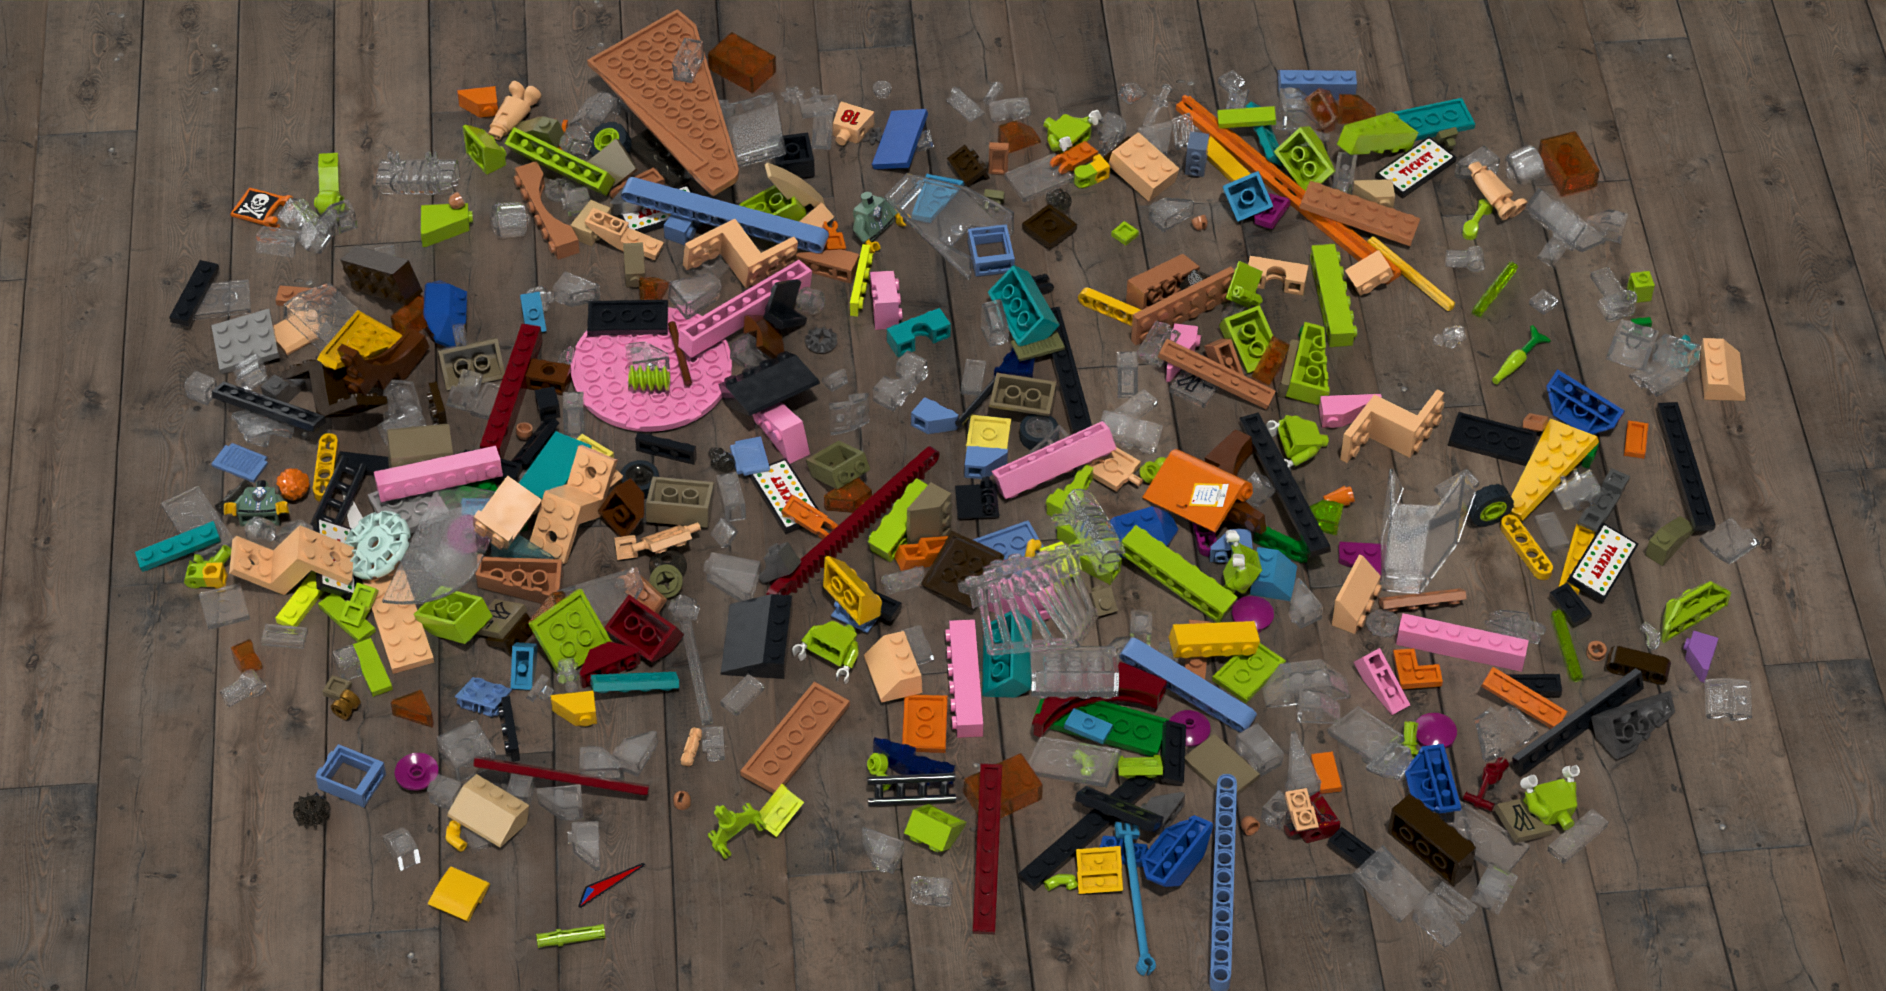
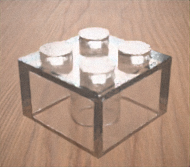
M476 719L436 737L439 753L457 783L488 770L473 766L476 756L496 759L495 750Z

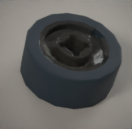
M637 460L628 463L621 470V474L624 476L621 483L631 478L644 493V499H647L652 477H659L657 467L648 461Z

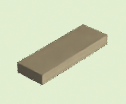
M1292 339L1290 341L1277 394L1279 397L1285 398L1298 340Z

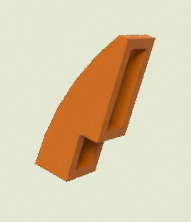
M948 536L920 538L918 544L899 545L894 557L901 572L930 567Z

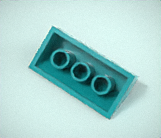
M1013 265L988 291L989 296L1017 345L1020 347L1047 339L1060 325L1032 276L1024 269Z
M1015 609L984 626L982 695L985 697L1016 698L1031 690L1032 620Z

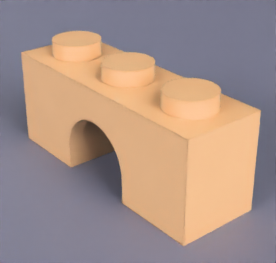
M1250 256L1248 265L1263 271L1257 288L1264 289L1267 281L1278 279L1284 283L1285 293L1304 295L1308 265Z

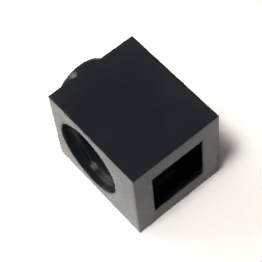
M555 387L534 390L540 420L544 421L554 417L560 418V406Z

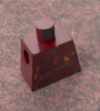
M1319 791L1309 797L1311 806H1314L1318 828L1296 832L1291 817V822L1284 825V830L1288 837L1299 833L1305 843H1311L1332 837L1340 829L1341 822Z

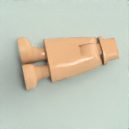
M512 81L509 85V92L512 96L505 97L490 125L488 135H492L494 139L500 140L508 132H511L513 127H516L531 111L530 106L536 104L542 98L537 88L528 86L525 89L519 82Z
M1479 161L1468 166V169L1472 172L1471 176L1475 184L1491 206L1496 208L1499 217L1503 221L1509 217L1517 216L1527 207L1528 202L1524 198L1516 201L1511 200L1514 193L1493 171L1487 170V166H1482Z

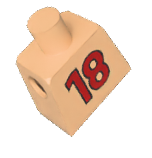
M840 102L833 121L835 140L839 145H845L847 141L859 143L870 128L874 127V111Z

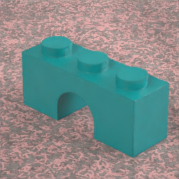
M940 308L928 311L925 314L887 328V343L898 358L915 351V337L926 336L933 344L951 337V323Z

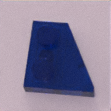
M1012 347L1011 352L1007 353L1003 358L1002 364L994 369V376H996V373L1033 378L1035 358L1019 362Z

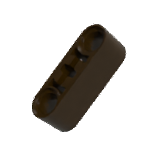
M1622 646L1610 648L1606 669L1610 673L1625 676L1636 668L1642 672L1643 681L1657 685L1667 682L1671 667V661L1666 657Z

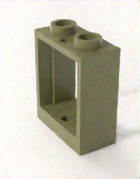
M839 440L806 459L811 476L836 489L841 488L870 470L865 452Z

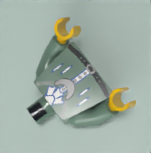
M864 192L861 194L862 202L853 210V231L862 243L870 245V253L874 254L881 247L878 242L871 243V241L894 222L893 217L896 218V224L901 227L907 226L903 219L908 222L911 221V217L908 214L901 215L898 213L899 210L885 198L874 196L871 192Z
M265 480L257 481L256 487H247L243 495H240L234 503L227 502L224 504V515L232 514L236 516L238 514L240 526H270L269 524L280 526L279 514H289L288 502L281 495L276 494L274 487H268V482Z

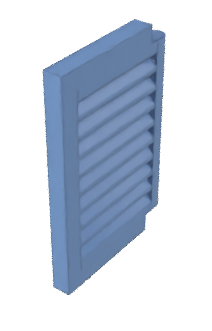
M761 436L735 441L734 445H730L737 474L743 473L746 476L770 471Z
M231 443L230 446H224L211 464L215 468L254 483L268 465L266 461L268 457Z

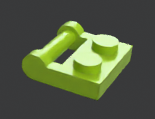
M1123 755L1116 756L1119 776L1133 778L1136 775H1144L1145 777L1153 778L1157 777V775H1163L1160 755L1124 758Z

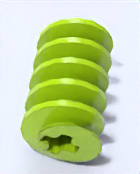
M633 365L630 366L628 375L629 389L632 385L633 389L637 390L640 385L642 391H645L648 385L650 391H653L656 385L658 391H662L663 386H665L666 391H670L671 372H667L666 366H663L662 371H659L657 365H655L653 371H651L649 365H647L645 371H643L641 365H639L637 371H635Z

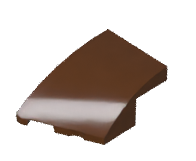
M764 315L744 316V334L753 342H756L757 349L771 360L776 358L777 354L785 352L780 330L774 328L772 323L763 319Z

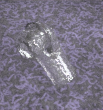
M1648 622L1643 623L1640 630L1647 635V647L1652 650L1657 649L1660 646L1661 634Z

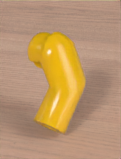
M1030 539L1027 542L1024 557L1025 569H1034L1036 551H1039L1042 547L1041 541L1038 539Z
M452 820L446 828L445 839L450 845L462 852L467 847V843L460 838L461 824Z

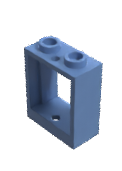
M1007 224L968 229V245L976 277L1006 273L1015 265ZM995 242L1003 243L1005 254L978 257L975 245Z
M338 744L334 751L328 754L324 766L318 769L316 780L319 790L365 807L386 776L384 762ZM342 763L367 772L356 790L331 780Z

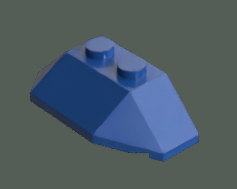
M441 280L426 283L423 315L429 329L434 334L433 338L436 343L445 347L456 346L466 323L467 291Z
M1558 369L1546 386L1553 415L1571 427L1592 435L1615 428L1625 413V410Z
M1151 506L1113 517L1094 536L1109 551L1119 557L1126 558L1118 552L1123 538L1135 525L1146 530L1156 540L1163 542L1166 547H1168L1175 534H1177L1178 527L1171 513Z
M1444 744L1422 746L1405 770L1410 794L1420 799L1432 812L1440 814L1461 811V804Z
M1194 815L1189 817V820L1181 821L1165 828L1141 858L1146 879L1164 887L1181 886L1205 855L1213 823Z

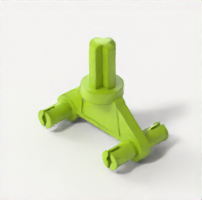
M746 803L748 809L743 805L742 809L745 812L736 814L733 811H729L724 805H717L715 807L714 815L719 819V830L717 833L715 830L710 831L713 836L708 833V838L712 841V847L715 851L720 852L724 859L728 858L725 853L729 857L731 856V851L726 847V842L748 824H754L759 831H763L760 825L764 829L766 828V824L761 819L762 815L758 810H754L750 803Z

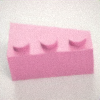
M894 271L870 272L875 330L887 329L892 325L899 324V320H902L903 317L902 308H899V305H901L900 293H897V290H899L898 278L895 279Z
M782 402L753 414L756 424L763 429L781 455L790 464L810 455L803 421Z

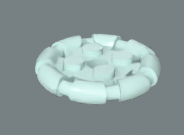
M392 511L374 512L358 521L359 524L350 530L344 542L354 547L352 550L354 556L350 560V562H353V575L365 580H371L375 576L380 578L395 569L394 566L399 561L402 562L410 545L408 539L411 537L410 528L405 519ZM379 540L378 544L372 548L373 543ZM392 553L393 556L387 561L386 559H387V558L390 556V554Z

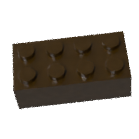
M355 246L340 259L343 270L351 282L350 285L356 292L406 306L423 292L407 259L360 246Z
M1410 793L1392 808L1388 834L1454 887L1471 872L1476 847L1471 840L1464 838L1452 825H1448L1436 812H1432L1420 799L1415 798Z

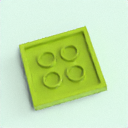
M577 589L528 623L560 678L565 677L582 665L590 649L608 641L612 642L582 589Z

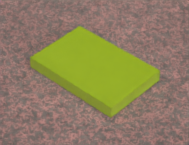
M1260 643L1256 654L1248 656L1234 655L1213 675L1212 681L1246 704L1285 666L1286 660Z

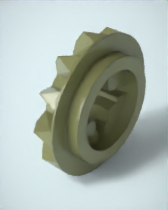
M665 564L654 569L650 576V584L665 598H672L680 592L683 586V576L676 567ZM664 573L667 578L674 579L669 583V588L664 584H660L664 581Z

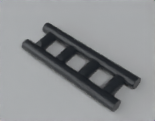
M346 456L340 457L312 518L311 526H313V520L316 517L342 525L367 470V465L361 463L357 469L347 465L348 458ZM342 472L354 476L351 485L339 481ZM335 488L347 493L343 502L331 498ZM328 505L339 509L335 519L324 515Z
M955 773L867 777L868 785H874L875 798H868V807L956 803V794H949V782L955 781ZM940 782V795H927V783ZM918 783L919 796H905V784ZM896 784L897 797H883V785Z

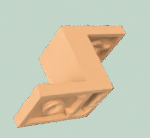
M733 219L685 243L683 266L686 270L697 268L703 262L715 259L721 254L743 286L747 288L751 285L755 286L761 280L794 263L798 241L795 237H792L760 253L737 220Z
M1437 389L1418 415L1377 395H1373L1344 433L1340 460L1348 463L1352 457H1356L1362 443L1366 444L1369 438L1411 458L1415 451L1418 452L1420 450L1423 440L1430 437L1433 427L1435 425L1438 426L1441 422V411L1445 404L1443 402L1444 392Z
M578 446L567 484L544 492L528 549L551 559H562L563 564L567 563L578 525L601 517L598 510L606 500L618 460L586 446ZM590 467L596 470L594 478L589 475ZM551 531L557 535L556 542H553L549 537Z
M507 476L483 510H478L474 515V531L483 538L488 536L492 540L491 543L498 549L505 548L507 550L531 516L537 514L542 500Z
M301 525L274 550L236 536L232 540L229 573L282 595H286L311 570L348 585L352 581L353 562H350V560L354 556V553H352L354 547Z

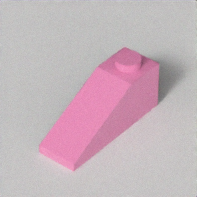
M1174 323L1172 341L1195 352L1196 346L1200 347L1201 335L1197 334L1198 326ZM1168 363L1166 382H1170L1181 368Z
M1381 394L1321 396L1319 413L1322 428L1343 427L1352 423L1373 395L1382 398Z
M1380 648L1354 661L1363 681L1391 715L1410 706Z

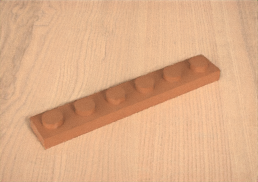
M1166 339L1158 354V358L1266 410L1276 392L1169 339Z

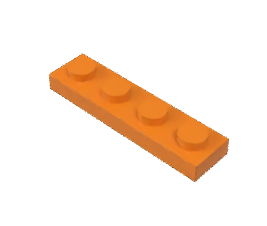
M1495 667L1491 668L1481 685L1484 689L1551 729L1559 724L1568 712Z

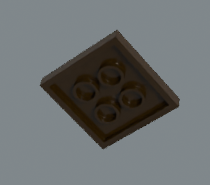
M951 531L921 585L974 610L987 588V582L992 580L1005 556L992 548Z

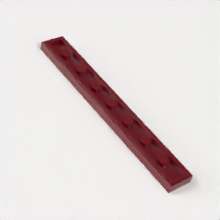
M479 756L474 758L473 766L478 768L645 796L649 790V785Z
M980 763L973 934L995 935L1003 764Z

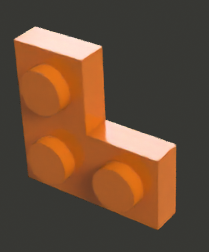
M1415 648L1393 650L1397 679L1402 689L1442 686L1443 679L1439 664L1418 666Z

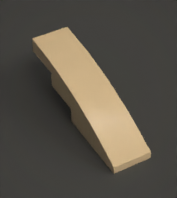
M765 164L768 178L787 200L795 196L803 207L810 203L814 208L821 202L825 205L823 197L800 177L773 164Z

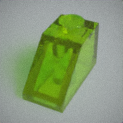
M1322 500L1310 505L1309 507L1323 533L1337 536L1344 504Z

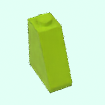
M465 203V206L459 209H453L450 204L421 205L422 247H428L470 231V223H473V211H469L468 203Z

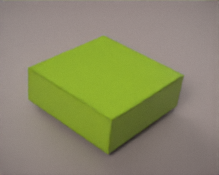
M1124 221L1111 231V236L1126 246L1139 236V230Z

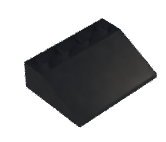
M785 351L777 354V357L772 360L761 361L757 367L742 370V373L737 376L726 377L724 382L718 385L727 407L751 416L820 384V381L797 355Z
M770 594L730 604L721 675L785 679L793 613L792 595Z

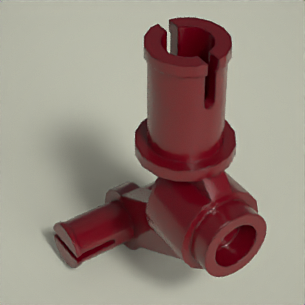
M1499 757L1495 763L1486 764L1482 773L1483 784L1478 796L1466 792L1463 800L1474 804V807L1478 809L1481 807L1492 812L1495 803L1485 800L1484 797L1488 786L1502 779L1504 771L1509 767L1508 760H1503V757Z

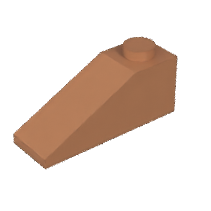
M842 249L826 250L822 253L803 252L796 254V261L800 260L812 270L813 274L852 284L857 272L859 254Z

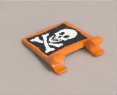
M249 187L230 215L265 225L269 229L276 231L280 224H277L278 218L272 216V214L279 205L289 210L293 209L295 203H292L294 198L291 195L280 196Z

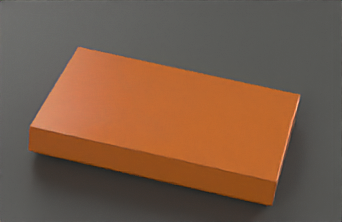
M912 695L904 697L902 752L946 753L948 696Z

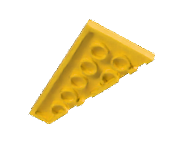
M357 310L321 351L317 360L322 362L325 367L336 370L345 367L337 351L341 344L357 350L362 358H371L389 349L403 335Z
M1550 418L1511 496L1514 500V507L1508 515H1514L1523 521L1599 443L1598 437Z

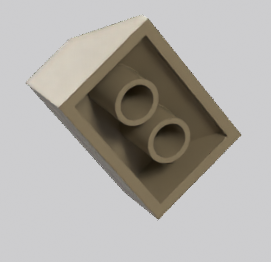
M496 337L437 349L446 390L503 379L505 371L498 338Z
M996 373L989 407L1050 416L1056 399L1057 382Z
M449 424L387 429L389 468L453 455Z
M652 477L646 501V522L686 526L698 522L700 527L708 528L712 511L714 482Z
M930 482L907 508V544H918L920 538L949 536L952 531L950 492Z

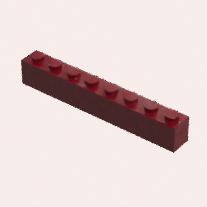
M521 323L480 443V449L496 446L501 459H504L527 390L526 373L532 358L537 359L543 343L541 326Z

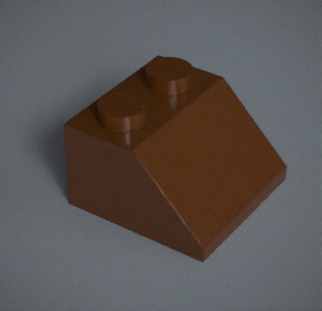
M631 478L614 487L598 510L620 537L630 536L644 517V493Z

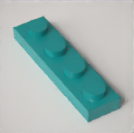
M1252 101L1246 105V108L1261 107ZM1271 125L1254 126L1253 129L1260 139L1259 143L1266 153V159L1279 166L1283 165L1274 153L1279 144Z
M212 521L138 550L135 554L139 567L144 572L221 541L215 522Z
M676 671L591 675L590 682L593 692L597 691L598 693H607L609 691L629 692L630 690L647 692L652 689L669 691L673 688H679V678Z

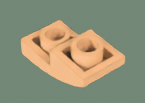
M821 202L799 222L822 228L824 221L828 223L834 216Z
M1307 788L1285 792L1286 803L1296 832L1318 828L1314 806H1311Z

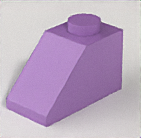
M1693 631L1692 637L1686 639L1683 650L1687 651L1685 660L1700 682L1705 683L1718 638Z

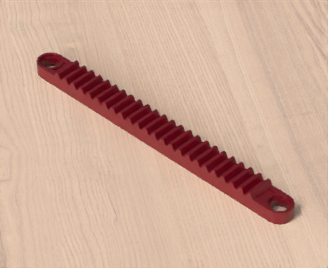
M931 446L925 448L800 559L801 563L791 574L777 579L769 587L766 595L797 593V588H803V583H808L809 578H814V572L820 573V568H824L825 557L836 558L837 553H842V548H848V543H853L854 538H859V533H864L865 528L869 529L870 523L875 524L876 518H881V513L886 514L887 508L891 509L892 503L894 504L896 500L901 499L906 487L910 483H913L916 478L924 480L925 473L938 461L939 451Z

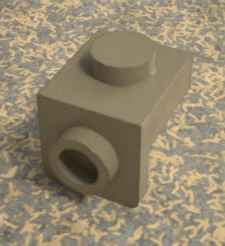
M1104 585L1091 588L1092 592L1087 594L1088 599L1091 598L1096 617L1118 611L1111 587L1104 588Z

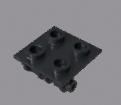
M983 477L980 484L955 486L958 519L999 517L996 484H993L990 477Z

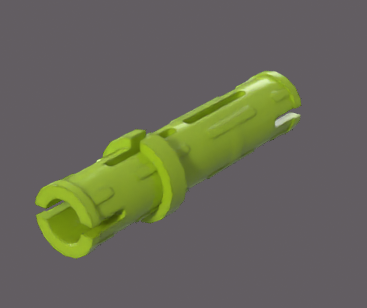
M604 924L569 930L556 929L554 932L536 934L538 948L555 945L561 947L563 944L605 938Z

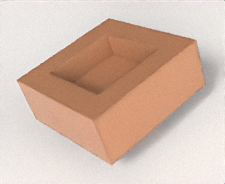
M1529 413L1523 420V428H1528L1535 432L1543 431L1548 424L1549 417Z

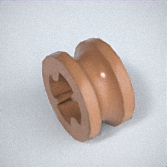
M1592 641L1588 645L1586 656L1592 661H1601L1605 657L1607 648L1600 641ZM1596 649L1600 650L1597 654L1593 652Z

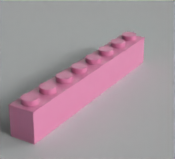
M800 260L790 264L679 330L678 347L691 358L743 328L744 316L764 315L765 307L771 295V288L776 282L800 280L801 286L798 294L810 288L812 270Z

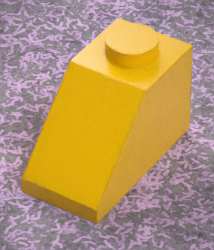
M593 691L550 695L552 711L574 726L597 724Z

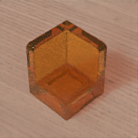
M250 639L231 647L234 663L243 677L263 668L261 661L254 652L253 643Z

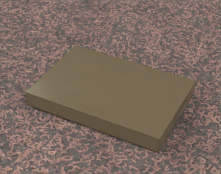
M1213 734L1185 755V764L1215 791L1217 780L1223 774H1231L1236 778L1237 795L1260 778V774L1216 734Z

